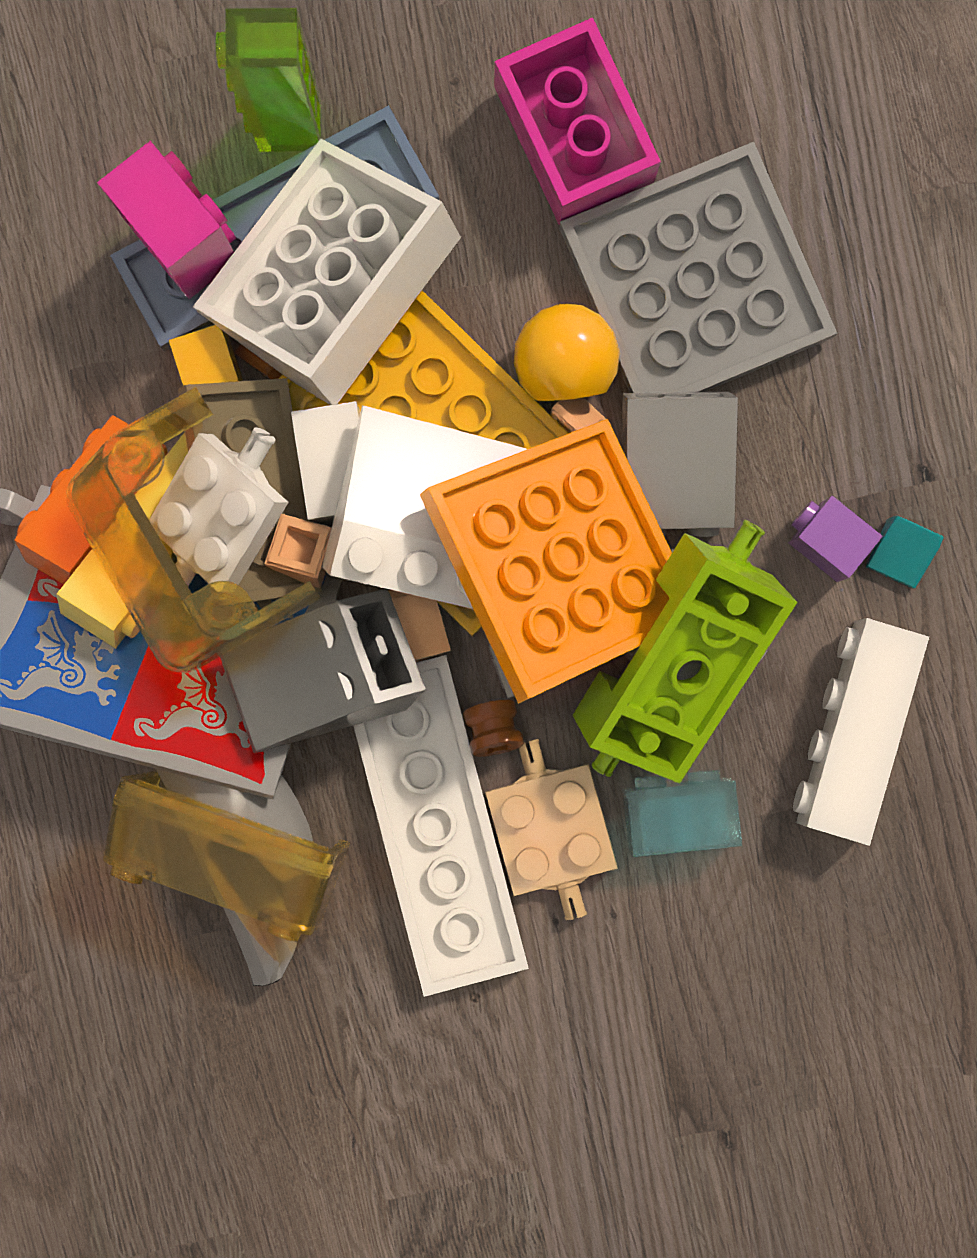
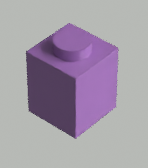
M830 496L819 505L810 501L791 524L798 531L788 543L833 580L839 582L850 578L883 536L834 496Z

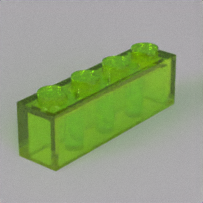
M297 8L225 9L226 32L216 33V57L219 69H225L228 91L234 92L237 113H243L245 133L253 134L259 152L305 151L316 145L321 139V98Z

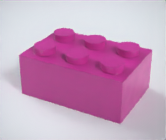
M593 17L495 61V90L559 225L560 221L655 182L661 161Z

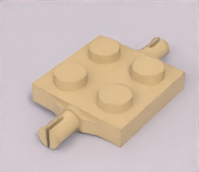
M539 739L529 741L534 761L531 759L527 742H524L523 746L518 748L526 775L513 784L488 790L485 793L513 895L517 896L539 889L558 890L565 914L564 918L565 920H573L575 914L570 898L573 900L577 918L587 915L578 884L589 876L618 869L589 763L565 770L546 769Z

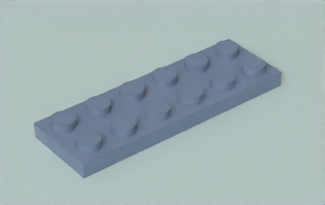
M389 105L325 139V141L440 200L435 187ZM315 145L213 200L226 217V224L236 236V239L230 243L234 252ZM140 239L110 255L164 352L171 348L169 340L215 325L193 308L210 283L191 299H188Z

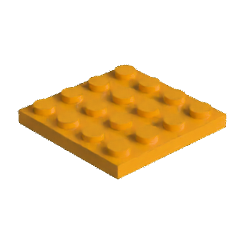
M608 419L434 484L419 494L518 704L639 647L670 599L656 581V578L671 556L672 551Z

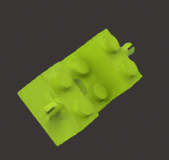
M744 520L743 525L728 548L724 546H711L691 535L683 534L656 578V581L670 599L620 679L599 671L572 715L589 747L600 751L595 761L591 764L598 773L611 777L619 761L622 760L680 784L798 603L772 574L753 566L747 560L762 535L765 534V531L757 525ZM693 660L702 661L701 668L694 677L685 680L677 679L678 671L685 663Z

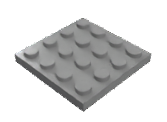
M754 142L560 221V232L593 309L604 318L615 333L620 350L618 367L629 393L706 392L833 339L837 334Z

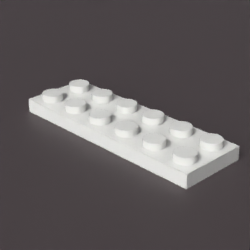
M446 655L416 663L426 690L406 711L353 725L424 997L529 969Z

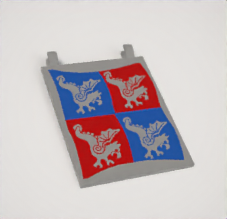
M41 485L34 502L13 491L0 489V523L11 526L20 525L23 518L29 512L39 509L50 495L51 487ZM15 544L0 579V728L274 799L291 743L253 753L218 649L335 602L343 578L330 576L326 572L321 585L322 592L214 608L210 584L196 573L184 596H175L169 592L166 595H162L158 592L147 607L150 610V614L142 629L133 638L126 635L115 649L60 614L56 594L64 584L27 563Z

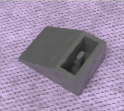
M388 589L337 600L218 649L254 754L406 711L426 690Z

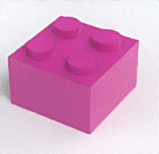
M149 141L97 183L124 221L185 296L191 299L213 281L232 256L234 251L230 243L236 239V236L226 224L227 219L215 202L207 194L201 195L191 181L193 179L191 174L172 151L163 157L154 144Z

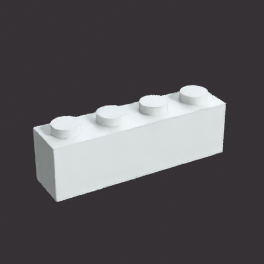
M868 618L854 621L852 628H845L837 650V657L843 659L838 679L831 678L823 698V709L828 710L823 731L819 729L815 731L808 750V760L814 761L808 782L801 781L794 798L793 811L799 813L796 821L797 824L870 846L928 644V636Z

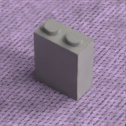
M730 392L623 393L622 450L664 536L666 535V529L687 528L688 535L709 537L719 535V528H734L738 397Z

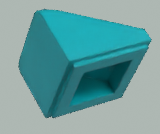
M893 516L886 520L880 533L883 537L875 545L866 568L914 589L939 550L944 537L905 518Z

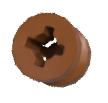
M513 700L489 701L464 711L465 724L472 728L474 737L470 743L473 756L498 755L523 746V735L515 728L514 724L517 708Z

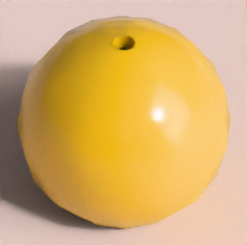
M559 304L542 309L525 323L515 343L514 367L520 385L534 400L555 401L600 395L608 391L618 373L620 350L613 329L600 314L583 305Z

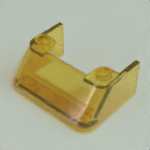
M196 387L115 432L76 473L66 490V502L70 512L157 661L166 669L180 673L193 672L321 598L309 581L258 611L249 594L241 586L233 582H213L193 594L185 583L133 493L152 483L160 475L165 461L164 450L161 444L214 415Z
M154 771L121 777L113 798L103 861L112 866L110 875L133 884H142L145 878L269 923L267 931L282 939L298 942L301 934H314L324 918L350 842L340 839L332 848H328L159 787L161 778Z

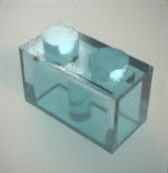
M719 770L688 772V782L680 784H667V779L659 775L634 778V788L622 789L629 853L633 857L742 846L735 780L728 778L720 779Z

